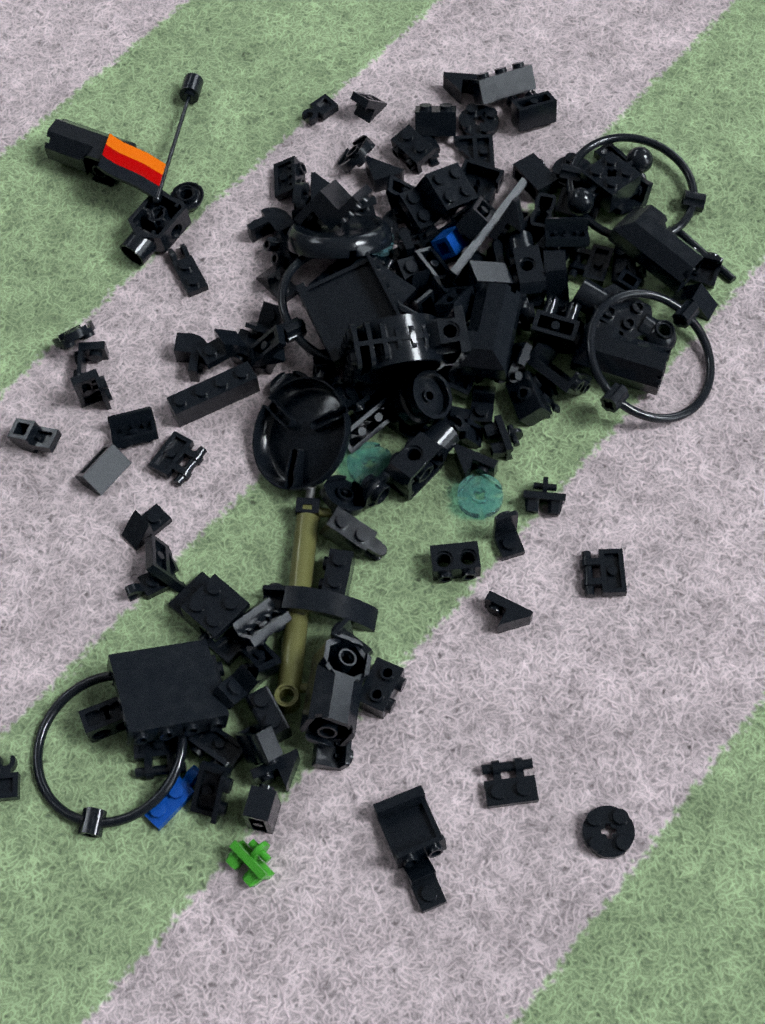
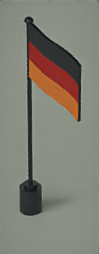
M188 73L184 77L179 96L185 104L166 164L149 153L122 142L109 133L98 169L111 178L140 190L153 198L154 203H160V195L188 105L194 104L199 100L203 86L202 77L196 73Z

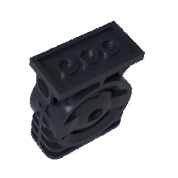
M463 305L453 306L446 318L437 319L436 316L431 314L412 313L363 322L357 328L355 324H349L348 329L345 330L341 348H339L340 361L345 363V370H343L344 383H348L349 387H355L357 381L363 385L400 382L424 370L436 372L444 366L446 375L455 374L471 352Z

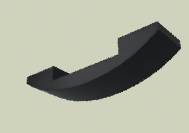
M285 586L281 610L301 615L308 612L339 621L347 617L351 620L352 628L375 632L378 609L347 595L318 588Z

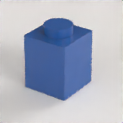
M453 226L444 229L431 241V244L444 260L457 256L469 242L467 238L458 232V228Z

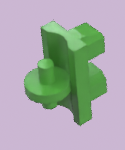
M253 839L247 844L244 840L240 842L234 840L229 846L232 851L225 861L234 870H238L244 863L250 868L242 877L249 887H255L263 880L270 879L275 874L266 864L271 859L267 853L270 847L267 841L258 844Z

